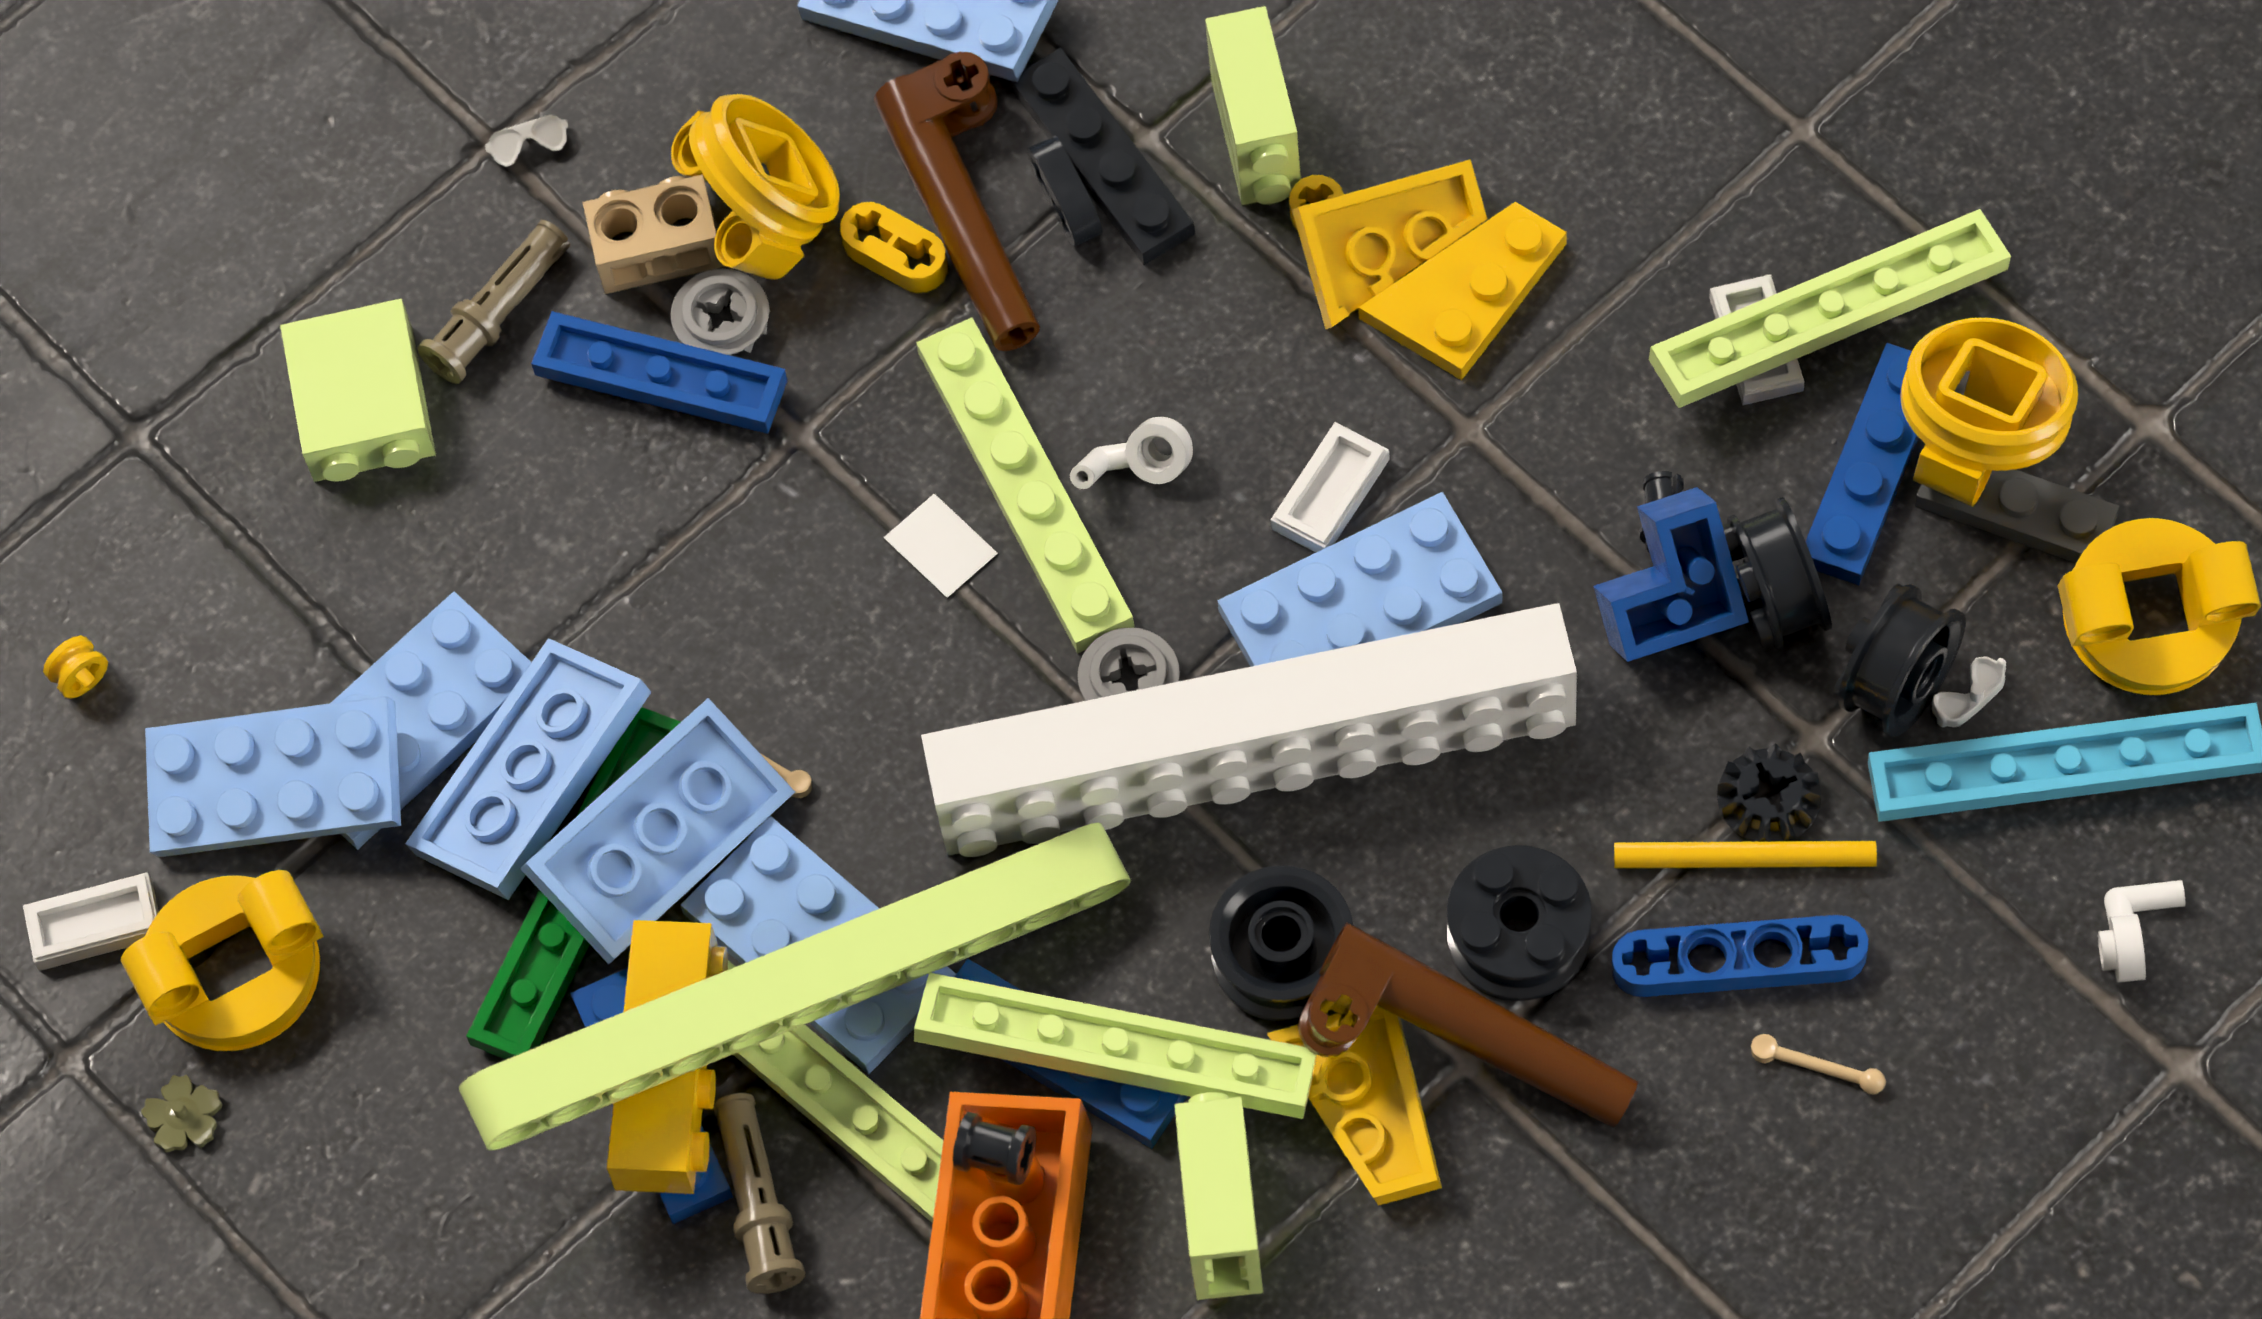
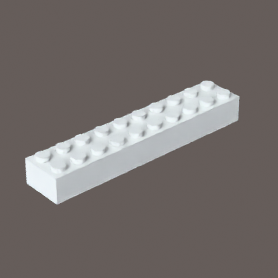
M1556 603L923 734L921 737L947 856L960 853L966 857H977L992 852L997 848V845L1021 840L1030 844H1039L1058 837L1061 832L1074 830L1092 823H1101L1104 829L1107 830L1120 825L1124 819L1146 814L1159 818L1170 817L1183 812L1187 806L1213 801L1217 804H1233L1246 799L1252 792L1277 788L1280 791H1295L1309 786L1315 779L1340 775L1344 778H1358L1372 773L1378 766L1402 761L1407 765L1425 764L1436 759L1440 753L1464 748L1470 752H1483L1499 746L1503 740L1527 735L1534 739L1550 738L1562 733L1566 727L1576 725L1577 671L1560 604Z

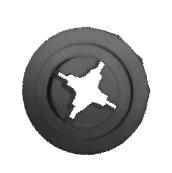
M1776 743L1767 749L1754 750L1749 746L1743 755L1736 758L1733 762L1728 761L1717 789L1718 807L1727 825L1738 835L1753 842L1790 841L1802 835L1815 821L1820 810L1822 798L1818 772H1813L1806 764L1801 752L1794 755L1781 750ZM1762 774L1764 779H1768L1773 787L1781 785L1787 787L1780 794V813H1778L1775 805L1770 804L1766 797L1758 799L1752 797L1759 791V775Z

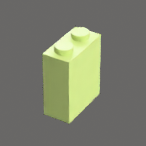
M1262 6L1206 18L1205 27L1211 84L1241 204L1246 205L1256 202L1274 204L1283 201L1290 195L1293 186L1301 180L1298 136L1266 7Z
M402 298L280 325L302 454L314 482L325 479L328 481H345L355 477L359 472L385 466L404 468L415 464L421 458L436 455L413 328Z
M1219 1092L1197 1094L1191 1097L1188 1103L1175 1104L1189 1254L1197 1300L1263 1293L1242 1097L1228 1098L1226 1094Z

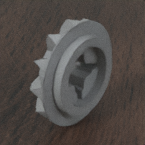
M713 269L694 276L681 287L672 304L671 322L674 332L682 344L727 355H733L743 350L751 353L753 344L760 335H767L770 307L763 288L752 277L737 270ZM731 300L730 310L732 318L736 321H723L719 328H715L714 332H712V323L708 313L719 314L724 306H728Z
M1120 628L1107 632L1094 640L1082 655L1078 667L1080 692L1086 701L1130 692L1126 691L1123 683H1112V681L1121 678L1122 658L1126 657L1129 666L1133 667L1135 674L1147 675L1138 679V689L1136 690L1179 682V663L1173 649L1164 639L1148 630Z

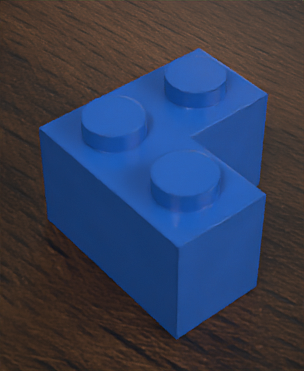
M1696 487L1637 506L1653 567L1593 586L1610 646L1629 662L1748 623L1747 613L1716 501Z

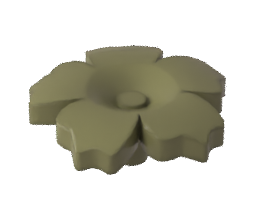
M173 1075L169 1084L161 1088V1094L165 1100L158 1098H148L145 1100V1106L141 1110V1114L147 1120L150 1130L158 1131L154 1138V1143L165 1152L185 1150L188 1146V1138L194 1145L200 1148L214 1139L217 1122L211 1116L218 1113L223 1106L219 1100L217 1090H208L204 1085H200L194 1090L188 1075L181 1077Z

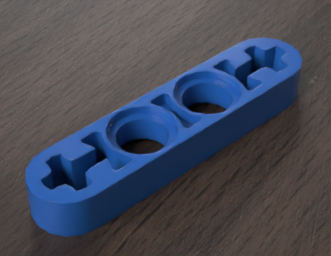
M1842 915L1637 930L1627 933L1616 943L1612 955V975L1615 983L1622 991L1639 997L1842 982L1854 978L1862 971L1866 964L1869 940L1865 929L1858 921ZM1809 937V950H1812L1810 964L1802 965L1803 944L1801 938ZM1831 937H1842L1844 946L1852 947L1848 949L1845 960H1834L1833 952L1826 949L1829 947ZM1776 939L1788 946L1792 956L1783 966L1769 968L1757 961L1753 952L1755 947L1764 940ZM1710 944L1718 947L1724 953L1726 961L1719 970L1712 973H1703L1692 967L1689 963L1688 955L1696 946ZM1677 947V968L1679 974L1670 975L1669 948ZM1646 952L1648 961L1653 962L1650 965L1648 975H1637L1635 967L1627 965L1632 963L1633 953Z

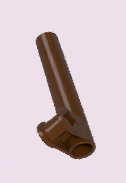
M960 51L952 53L944 59L916 72L888 81L876 92L874 103L994 347L1000 351H1010L1020 348L1033 340L1039 333L1040 326L952 137L981 126L989 121L996 112L998 103L995 89L989 83L990 76L986 63L980 56L972 52ZM956 68L960 69L962 74L961 78L957 79L955 74ZM974 101L977 105L976 111H972L970 105Z
M1347 922L1340 931L1319 972L1320 978L1300 1015L1298 1023L1299 1037L1307 1049L1313 1054L1322 1057H1336L1349 1049L1365 1029L1375 1007L1378 1006L1612 1128H1615L1622 1118L1638 1086L1637 1080ZM1330 1010L1336 1011L1341 1015L1338 1022L1339 1028L1336 1032L1329 1030L1325 1026L1328 1020L1326 1014Z

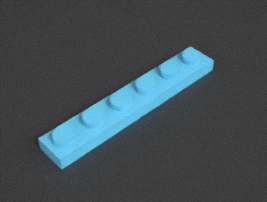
M2257 703L1869 752L1868 768L1878 822L2262 773V727Z

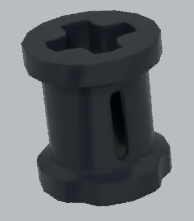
M967 1112L959 1125L954 1143L953 1167L964 1172H968L973 1167L1007 1175L1009 1183L1022 1185L1029 1174L1036 1148V1130L1033 1126L1025 1124L1021 1125L1017 1130L983 1122L979 1114Z

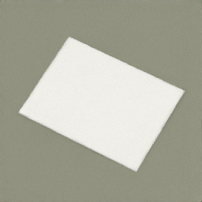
M935 494L884 537L947 598L998 554Z

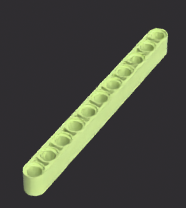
M1101 823L1088 824L494 1064L467 1078L459 1086V1091L487 1150L502 1149L929 974V972L932 973L1100 904L1123 891L1130 884L1131 879Z

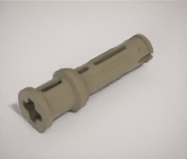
M540 220L526 240L509 256L486 285L471 300L464 299L462 302L455 304L451 309L452 318L433 340L424 339L418 346V353L423 361L440 377L453 384H459L467 375L465 367L484 346L492 347L500 338V324L505 320V317L530 292L552 264L569 249L571 244L567 242L569 240L567 236L551 222Z
M748 1093L730 1094L715 1102L713 1112L717 1117L727 1159V1167L730 1172L739 1214L735 1217V1223L733 1224L735 1238L743 1242L750 1269L745 1276L747 1289L757 1294L780 1292L797 1285L805 1278L804 1265L800 1260L795 1259L788 1232L793 1225L792 1216L786 1207L778 1204L768 1164V1156L765 1151L754 1106V1097Z

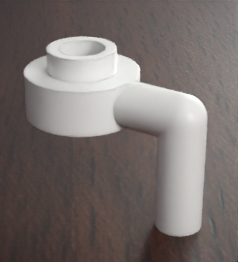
M1167 417L1150 418L1144 421L1130 435L1127 443L1094 448L1071 470L1070 479L1075 487L1087 489L1106 471L1131 468L1140 479L1152 484L1168 483L1174 480L1189 465L1193 454L1192 440L1187 430L1177 421ZM1160 437L1168 441L1172 447V454L1163 455L1158 452L1154 444L1155 438Z
M2182 880L2117 887L2110 889L2106 893L2104 904L2109 930L2098 932L2099 954L2102 970H2114L2118 983L2145 980L2146 978L2142 932L2138 915L2134 914V912L2185 906Z

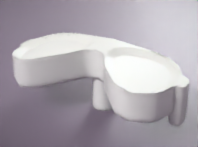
M555 115L540 117L496 131L491 135L489 143L485 145L488 153L492 154L497 163L507 167L514 164L521 151L522 143L527 138H533L540 145L552 151L561 150L566 143L568 123L565 119L561 120Z
M1986 656L1975 658L1970 665V693L1939 692L1933 696L1932 712L1937 718V723L1941 727H1959L1981 710L2003 688L2006 661L2003 658H1999L1996 661Z

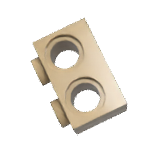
M703 174L689 178L674 176L661 181L658 185L633 191L613 190L604 193L598 199L583 202L595 262L605 294L725 267L719 262L715 254L714 240L717 230ZM682 218L694 219L685 226H672L674 222ZM633 232V235L627 239L612 240L619 233Z

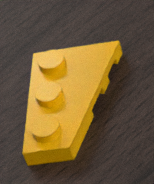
M1471 159L1292 209L1325 329L1332 328L1371 298L1487 220Z
M1514 202L1359 307V319L1462 381L1567 244V232Z
M1376 1006L1365 1029L1346 1052L1336 1057L1316 1055L1308 1098L1379 1206L1442 1188L1401 1019ZM1337 1013L1328 1016L1325 1026L1329 1030L1336 1032L1339 1028L1338 1022L1341 1015ZM1298 1025L1267 1033L1272 1041L1305 1047L1299 1037Z

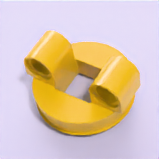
M744 94L721 96L714 101L711 111L703 112L698 110L678 131L671 148V159L674 168L680 174L689 177L703 174L704 181L708 182L718 196L733 210L718 227L714 240L716 257L724 266L766 279L777 280L786 275L804 257L801 246L812 241L820 233L823 223L830 222L838 213L840 200L839 185L833 169L824 154L807 133L792 119L761 99ZM762 163L766 165L771 176L765 173L761 165Z
M1995 318L1962 319L1942 325L1926 334L1916 344L1910 354L1900 393L1904 416L1914 433L1925 443L1918 458L1913 481L1973 507L1983 493L1992 470L2005 471L2029 467L2054 454L2063 444L2069 433L2078 402L2076 377L2064 356L2048 340L2033 330L2010 321ZM1970 371L1964 395L1955 392L1965 373Z
M2159 518L2131 520L2106 530L2087 546L2073 570L2065 574L2058 584L2065 629L2071 646L2078 657L2094 674L2107 683L2122 690L2143 695H2164L2179 692L2205 679L2217 668L2232 647L2239 632L2242 618L2255 616L2261 608L2245 542L2230 541L2215 544L2204 534L2192 527ZM2175 574L2189 631L2130 641L2128 637L2132 633L2134 625L2124 582Z
M275 870L257 878L221 876L194 884L173 897L155 916L145 937L137 940L124 951L121 956V963L155 1026L163 1022L175 1035L184 1041L204 1049L237 1051L252 1048L272 1040L287 1030L305 1011L312 999L319 979L320 954L317 940L324 936L288 871ZM248 927H252L273 968L217 999L209 1001L189 963V958Z

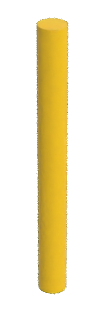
M1876 841L1614 842V868L1876 867L1877 865Z

